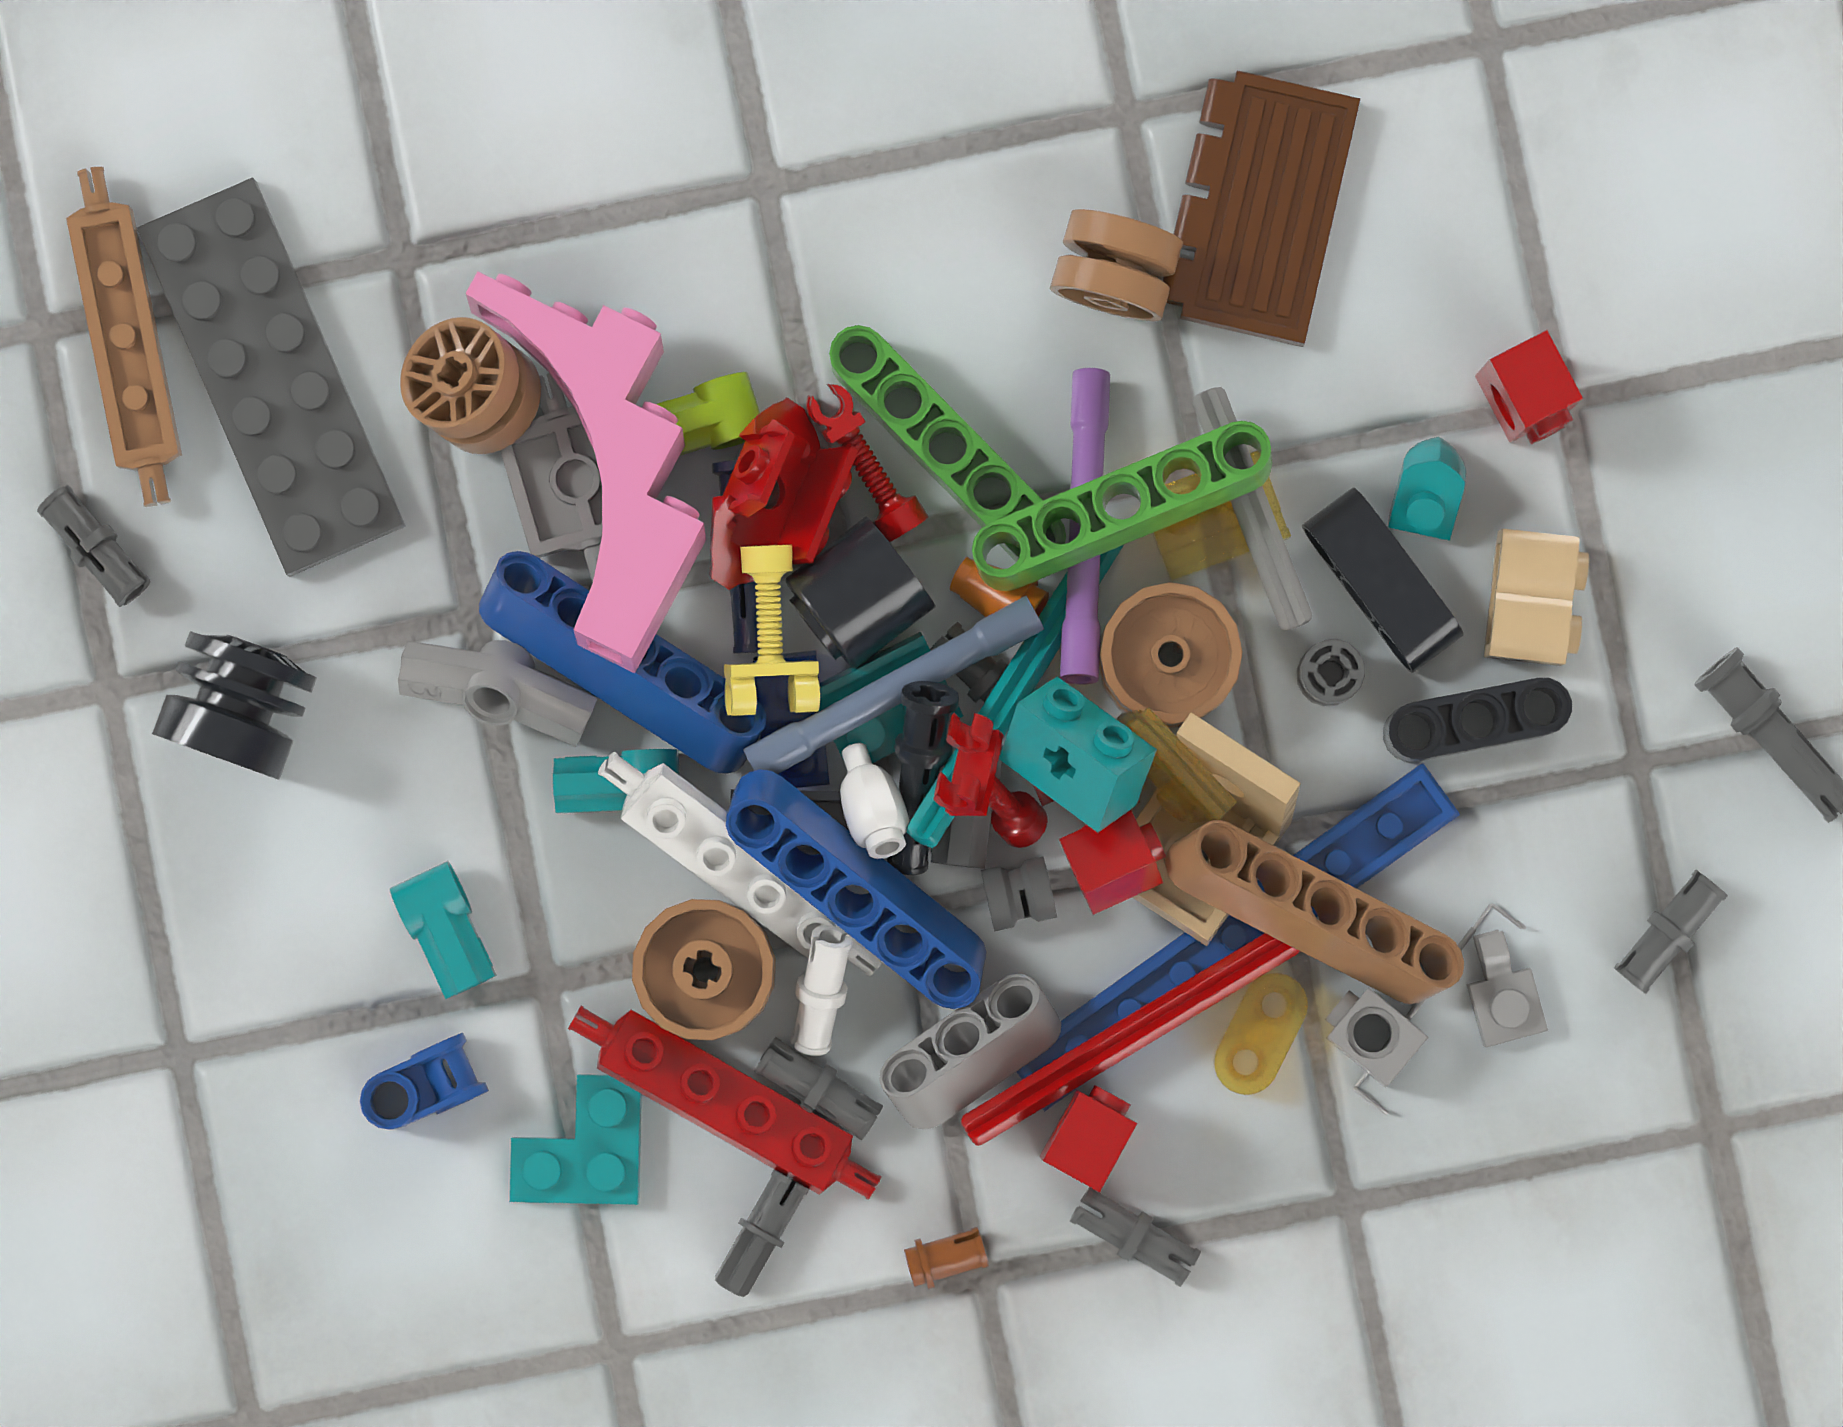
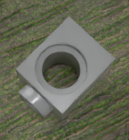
M1369 987L1360 998L1349 990L1325 1019L1335 1027L1326 1039L1384 1087H1388L1428 1039L1426 1034ZM1376 1015L1388 1024L1390 1040L1383 1050L1367 1052L1361 1049L1355 1042L1353 1035L1354 1026L1363 1016Z

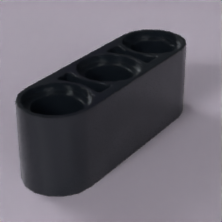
M1352 487L1302 524L1303 531L1316 551L1390 650L1409 672L1414 673L1464 635L1461 626L1370 503L1356 488Z
M1533 678L1411 702L1396 709L1387 718L1383 727V741L1387 750L1395 758L1404 762H1420L1542 738L1559 731L1568 722L1572 713V699L1568 690L1560 682L1551 678ZM1531 691H1542L1552 698L1555 705V714L1548 725H1537L1527 718L1524 711V701ZM1469 703L1484 705L1492 715L1493 726L1490 733L1484 738L1471 736L1463 729L1461 713ZM1407 715L1419 716L1428 723L1430 740L1422 750L1407 748L1399 739L1398 726L1400 721Z

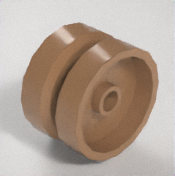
M1168 582L1142 588L1118 606L1102 633L1099 671L1103 688L1120 711L1143 725L1165 729L1180 727L1190 713L1202 719L1224 702L1238 680L1243 651L1237 624L1220 601L1198 587ZM1165 643H1173L1174 652L1183 654L1182 661L1174 667L1163 665L1158 658V652Z
M690 899L666 908L644 928L633 952L632 982L641 1007L661 1028L684 1039L716 1040L744 1030L764 1011L775 987L776 957L767 933L748 913L720 900ZM703 957L711 958L712 964L718 967L717 976L713 980L708 979V982H701L694 975V965Z

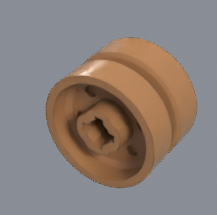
M1072 210L1063 244L1080 256L1064 255L1058 258L1050 290L1064 299L1101 312L1142 321H1161L1170 287L1154 276H1170L1175 274L1183 241L1168 231L1128 217L1095 210Z
M466 317L451 318L430 327L412 345L401 370V394L409 412L448 442L468 453L489 454L513 444L529 428L539 407L541 383L533 362L501 335L476 319Z

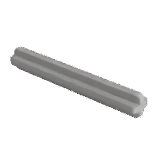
M1222 387L1208 389L1193 397V407L1204 434L1226 424L1237 422L1227 394ZM1244 444L1231 448L1225 456L1226 462L1236 469H1247L1254 465L1247 445ZM1263 486L1230 500L1279 627L1284 631L1308 623L1312 619V612Z

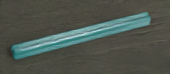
M1124 545L1100 554L1099 585ZM1067 572L1039 615L1044 630L1022 642L978 714L989 718L993 722V730H1000L1004 735L1003 738L1009 730L1017 703L1033 692L1061 647L1062 624L1066 617ZM957 748L941 771L950 782L952 781L957 758ZM937 779L907 826V834L915 841L929 848L937 846L955 817L950 816L944 807L934 801L933 797Z

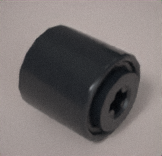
M867 516L825 547L814 558L813 563L803 564L786 578V584L794 594L789 601L835 661L842 657L853 669L858 668L936 607L908 565Z

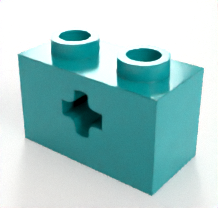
M1057 676L1017 703L999 760L1098 833L1137 805L1157 749Z

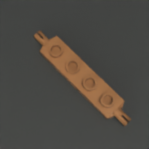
M90 167L91 173L85 168L77 171L85 208L79 209L67 217L66 220L115 464L120 469L138 471L144 507L157 506V502L162 505L171 502L163 465L182 456L134 213L129 205L110 203L104 167Z

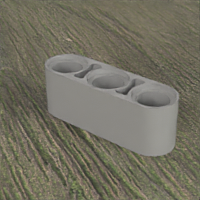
M1024 974L1008 975L979 993L972 1003L966 1007L956 1009L893 1053L880 1070L879 1081L881 1087L905 1121L912 1127L918 1129L934 1128L1047 1051L1060 1035L1061 1021L1057 1012L1034 979Z

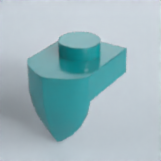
M1442 438L1426 439L1417 443L1407 452L1392 501L1388 528L1450 541L1465 489L1466 468L1463 459L1455 448Z

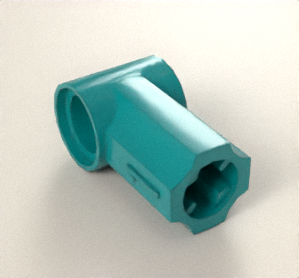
M641 749L621 752L620 757L642 774L664 763L680 775L678 749ZM609 756L554 758L553 797L555 813L622 811L627 794L598 774L601 765L606 759H609Z
M449 861L390 888L391 897L400 918L413 940L418 939L445 999L465 992L497 976L482 940L478 936L469 917L472 909L466 893Z

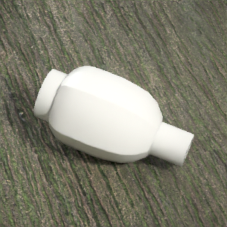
M856 743L849 745L842 751L848 774L844 778L840 789L841 803L848 829L856 844L862 848H867L870 857L880 859L893 856L905 847L906 842L903 835L907 832V826L910 822L903 798L892 776L883 768L872 764L865 744Z

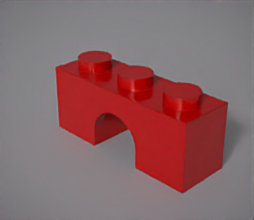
M1033 785L1042 807L1054 802L1052 798ZM1132 810L1126 812L1098 833L1086 824L1081 829L1059 839L1067 861L1093 915L1163 883L1156 862L1166 858L1164 849L1151 822L1139 827Z

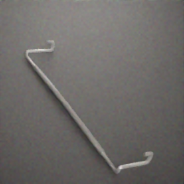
M1491 903L1475 925L1469 929L1458 944V947L1462 951L1492 907L1520 929L1525 930L1526 926L1519 920L1513 919L1497 905ZM1424 1001L1415 1003L1405 1018L1410 1021ZM1389 1037V1039L1386 1041V1043L1383 1045V1047L1380 1049V1051L1383 1050V1049L1387 1046V1044H1388V1042H1389V1040H1390V1037ZM1365 1071L1353 1087V1090L1385 1115H1388L1389 1112L1358 1089L1359 1085L1368 1075Z

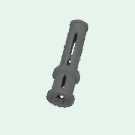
M1738 647L1734 648L1702 674L1695 682V687L1700 692L1708 690L1732 717L1730 726L1736 733L1741 732L1742 735L1750 733L1824 816L1823 818L1827 823L1835 820L1838 816L1837 812L1843 814V779L1780 710L1779 706L1782 701L1779 699L1780 694L1775 688L1766 689L1742 662L1744 653Z

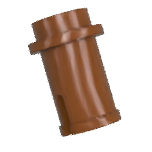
M978 1227L922 1244L921 1238L914 1240L915 1247L904 1249L914 1287L927 1284L928 1290L935 1288L933 1281L977 1268L989 1267Z

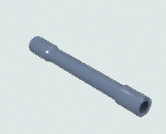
M1024 596L978 621L973 628L814 715L800 722L790 723L744 748V753L754 771L762 769L779 774L810 757L816 749L901 704V691L906 684L917 681L940 683L986 657L996 656L1044 630V627L1027 596Z

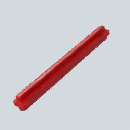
M1266 933L1262 934L964 1114L961 1118L964 1130L972 1143L976 1146L983 1145L1296 956L1300 951Z

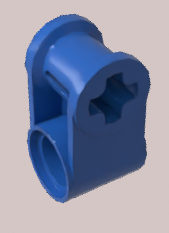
M464 1033L457 1034L410 1056L411 1059L380 1072L369 1079L361 1090L360 1096L361 1110L368 1122L382 1129L401 1128L433 1113H436V1115L487 1093L489 1089L486 1082H478L463 1049L464 1044L467 1042ZM444 1059L447 1061L457 1083L456 1088L453 1087L443 1065ZM386 1082L400 1084L408 1095V1107L396 1119H387L381 1116L375 1109V1093Z

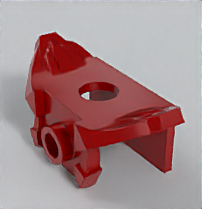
M788 397L759 413L739 434V437L744 439L745 443L723 496L712 498L711 564L709 576L728 590L739 584H747L754 581L751 575L742 573L740 547L792 545V565L813 563L814 558L823 550L828 541L829 528L827 526L836 504L845 495L852 481V472L850 470L859 450L852 445L821 449L817 432L808 420L805 409ZM777 481L780 489L778 502L773 508L765 509L763 507L767 505Z

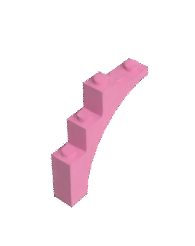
M477 272L466 291L471 313L513 338L549 372L576 410L596 455L602 483V539L593 584L573 629L577 645L635 673L706 541L704 523L697 520L700 515L697 510L685 502L670 496H666L663 502L656 500L685 447L683 429L676 425L678 422L677 417L665 408L651 402H644L642 407L635 405L664 353L661 333L655 331L657 325L650 318L638 311L623 308L621 313L604 305L593 326L590 327L586 325L588 322L587 317L578 310L561 302H554L552 307L531 298L532 292L530 289L512 277L498 274L494 280Z

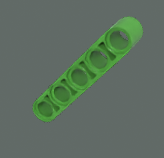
M855 325L845 328L836 335L831 343L829 355L832 372L839 383L982 528L990 522L1043 501L879 333L870 327ZM853 343H865L872 347L877 354L875 364L866 372H850L840 362L844 349ZM902 387L912 389L921 399V407L918 412L912 417L905 419L892 416L885 408V400L889 393ZM947 432L959 436L966 446L964 456L956 463L948 465L936 461L929 451L930 443L934 437ZM993 477L1005 482L1011 494L1007 504L995 510L985 509L980 506L974 497V489L980 481ZM1061 519L1053 522L1049 528L1054 534L1055 543L1065 544V526ZM999 544L1017 562L1020 557V549L1013 544Z
M1232 422L990 522L979 530L973 541L972 553L977 571L984 583L991 588L1000 591L1015 590L1250 493L1262 486L1270 476L1272 452L1269 437L1261 427L1253 422ZM1237 445H1250L1257 449L1261 456L1257 463L1250 468L1236 469L1225 460L1228 451ZM1187 469L1196 473L1201 479L1197 488L1187 494H1176L1170 491L1165 486V482L1169 475L1176 470ZM1129 494L1137 498L1141 504L1136 514L1130 518L1116 519L1105 511L1110 499L1116 495ZM1071 519L1080 525V533L1070 543L1056 544L1046 537L1047 529L1056 520ZM998 544H1013L1020 549L1019 559L1009 568L996 569L986 563L988 553Z

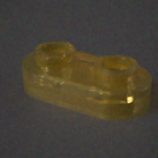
M1269 973L1251 982L1245 990L1213 1056V1068L1216 1077L1230 1091L1243 1095L1255 1094L1266 1089L1275 1079L1307 1014L1308 1002L1305 991L1295 979L1285 974ZM1273 992L1280 994L1286 1003L1284 1012L1276 1018L1267 1016L1262 1009L1264 997ZM1246 1049L1254 1053L1257 1065L1253 1072L1242 1075L1235 1070L1233 1059L1237 1052Z

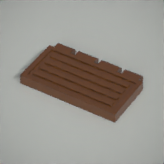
M1238 70L1234 82L1214 78L1209 79L1199 123L1221 129L1223 132L1221 137L1201 133L1196 134L1185 181L1186 185L1207 190L1209 193L1207 199L1193 195H1182L1173 233L1183 241L1182 249L1193 251L1195 254L1193 260L1179 257L1175 274L1163 277V282L1170 287L1167 303L1182 307L1181 320L1299 347L1304 346L1361 98Z

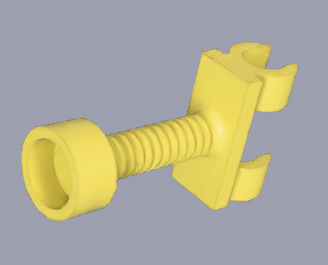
M792 545L740 547L742 573L751 575L755 583H757L755 589L758 591L755 592V595L758 596L756 602L759 604L756 605V609H758L756 615L759 617L756 620L759 622L757 624L759 629L757 634L760 635L757 637V641L760 642L758 643V648L761 649L758 650L760 656H758L756 663L724 664L727 715H755L757 697L754 677L789 675L788 702L790 712H819V662L812 660L785 661L783 655H781L783 649L780 647L783 646V643L780 641L783 640V636L780 635L782 634V629H779L782 627V623H780L782 617L779 615L782 614V610H779L781 604L778 603L781 601V597H779L781 591L778 590L781 588V585L778 583L781 581L783 574L793 571Z

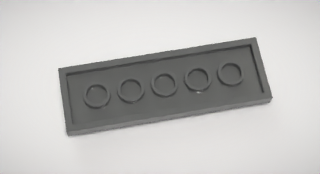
M252 177L137 227V231L286 575L291 577L406 527L256 180Z

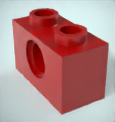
M1548 330L1489 359L1475 375L1510 443L1526 435L1530 445H1533L1565 428L1564 425L1574 420L1569 411L1583 399Z
M1096 1085L1093 1086L1089 1096L1076 1089L1040 1154L1041 1160L1090 1188L1101 1192L1138 1124L1125 1116L1131 1104Z

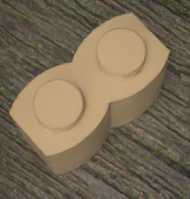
M1504 528L1498 531L1492 571L1484 658L1562 666L1566 664L1567 653H1578L1582 633V616L1572 615L1574 590H1585L1589 569V553L1579 552L1580 537Z

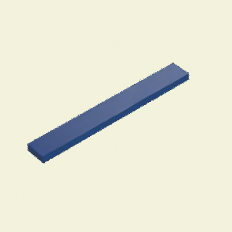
M1421 763L1293 856L1357 889L1458 817L1460 813L1424 763ZM1257 880L1259 887L1263 892H1265L1264 886L1262 885L1261 881ZM1311 906L1313 914L1315 915V917H1318L1317 912ZM1231 915L1227 916L1208 946H1205L1184 932L1061 1020V1032L1057 1041L1047 1051L1019 1069L1016 1073L1021 1080L1258 938L1264 932ZM1075 1088L1071 1092L1067 1093L1066 1095L1062 1096L1061 1098L1057 1099L1056 1101L1052 1102L1051 1104L1047 1105L1042 1109L1044 1110V1112L1047 1111L1049 1108L1054 1106L1056 1103L1061 1101L1063 1098L1068 1096L1077 1088Z

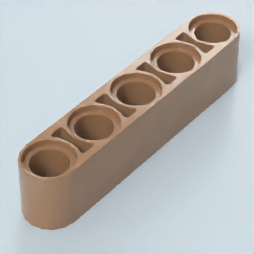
M1221 820L1209 821L1173 843L1166 853L1165 866L1167 874L1173 884L1185 893L1399 1002L1406 1004L1420 1003L1452 987L1460 980L1463 974L1464 959L1462 952L1456 942L1444 933L1231 823ZM1201 849L1209 857L1211 865L1204 859ZM1256 878H1258L1261 881L1262 885L1264 886L1265 892H1263L1259 887ZM1311 906L1317 912L1319 920L1313 914ZM1366 935H1367V936L1369 937V939L1371 940L1373 948L1371 947V945H1370L1369 942L1367 941ZM1420 963L1424 967L1426 974L1421 969Z

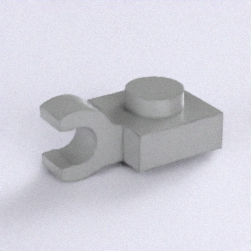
M1497 929L1473 936L1485 979L1466 985L1483 1046L1487 1048L1548 1031L1532 969L1525 968L1512 972L1510 954L1503 931L1499 932Z

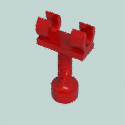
M827 384L832 394L839 401V409L836 414L831 417H825L821 413L820 406L815 398L809 395L806 399V411L814 422L826 427V429L821 431L826 442L834 443L836 441L838 444H842L841 447L852 445L859 450L852 466H856L854 469L856 472L859 471L858 476L862 477L861 481L866 482L865 487L869 488L868 492L872 493L871 497L876 498L875 503L879 504V515L873 521L874 525L891 542L921 524L929 516L916 495L904 497L900 493H896L898 490L893 488L894 484L890 482V477H886L887 473L882 472L884 468L879 466L881 464L880 461H876L877 457L873 455V450H869L870 445H866L867 441L863 439V434H859V426L866 423L860 412L853 411V400L850 393L842 386Z
M955 713L952 714L946 740L950 745L958 749L951 782L942 772L939 773L933 797L934 801L944 807L950 816H987L989 806L993 810L991 813V824L995 832L1008 845L1024 848L1034 844L1042 837L1047 828V813L1029 793L1023 791L1010 792L995 776L1004 735L1000 730H993V722L983 715L974 713L972 726L961 722Z

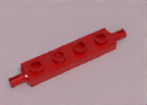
M582 1005L578 1009L568 1029L601 1046L598 1054L597 1069L819 1195L836 1181L861 1194L867 1200L874 1193L875 1186L879 1184L882 1176L848 1159L851 1154L853 1135L818 1115L807 1112L797 1103L674 1033L661 1028L658 1024L632 1009L619 1018L614 1025L583 1008L584 1006Z

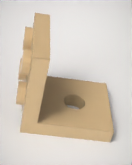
M1190 713L1176 733L1172 768L1138 815L1136 821L1139 827L1151 822L1165 854L1173 843L1205 823L1214 820L1231 823L1276 846L1292 822L1301 783L1195 714ZM1166 858L1157 861L1156 864L1163 883L1132 898L1205 946H1208L1229 914L1179 889L1173 884L1167 874Z

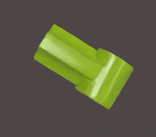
M737 372L706 381L694 387V393L657 403V405L674 414L678 419L676 425L683 429L685 447L680 456L707 447H711V450H721L745 443V440L739 437V434L760 413L747 372Z

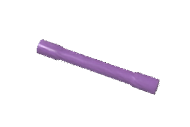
M1080 368L1073 371L1070 425L1073 431L1071 489L1099 478L1104 473L1105 433L1109 426L1111 374L1099 368ZM1071 519L1069 523V543L1078 536L1081 528L1078 523ZM1100 555L1069 567L1067 572L1066 617L1062 624L1060 679L1070 684L1086 685L1099 681L1101 626L1098 621Z

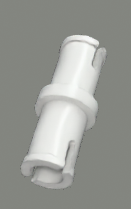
M823 925L816 927L812 931V944L806 973L798 977L795 994L800 1003L790 1042L795 1044L794 1048L804 1054L823 1055L830 1051L837 1008H840L845 1003L848 987L843 978L853 938L851 936L848 937L849 934L840 927Z

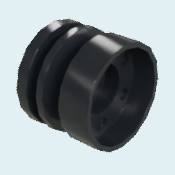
M190 631L185 647L210 656L211 660L207 670L178 662L176 671L201 687L196 698L166 695L152 734L279 780L293 740L270 726V720L273 713L303 717L306 707L280 698V693L284 684L312 693L317 677L303 671L288 659L287 656L228 634L226 636L201 635Z

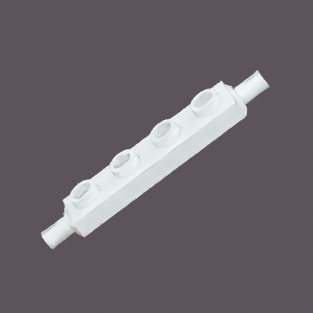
M616 752L611 753L609 759L603 762L598 774L627 794L621 819L806 958H809L812 944L811 935L816 927L823 925L839 927L736 845L729 837L725 826L728 812L664 763L642 774ZM853 938L847 959L864 971L867 976H871L874 973V969L880 967L882 961Z

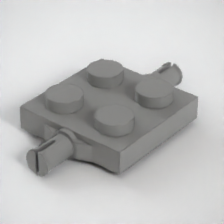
M548 373L546 375L553 395L552 399H550L544 377L542 375L539 376L541 383L540 405L543 415L535 419L518 440L500 450L530 554L541 558L565 550L583 551L593 584L602 539V483L596 455L574 407H567L564 393Z

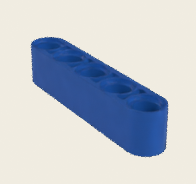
M514 551L506 553L499 559L479 602V614L491 629L511 642L525 648L531 655L705 768L716 773L728 774L738 771L745 764L747 757L743 749L757 742L766 724V712L760 702L757 701L755 715H727L725 706L726 679L657 634L635 673L577 645L573 629L589 590L528 552Z
M760 769L750 771L741 777L735 787L725 825L729 837L736 845L935 1004L943 1008L957 1009L966 1007L976 999L980 991L987 952L984 942L975 932L886 860L870 857L867 848L858 846L849 830L782 776L773 771ZM747 806H762L768 809L771 814L758 815L750 811ZM796 846H812L821 854H805ZM858 885L867 889L869 893L857 894L848 890L846 886ZM901 924L909 925L918 932L905 933L898 930L895 926ZM955 964L965 968L967 971L954 972L943 965Z

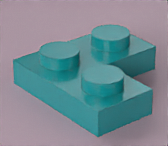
M578 1074L576 1084L575 1138H511L509 1202L638 1205L640 1198L642 1094L609 1075Z

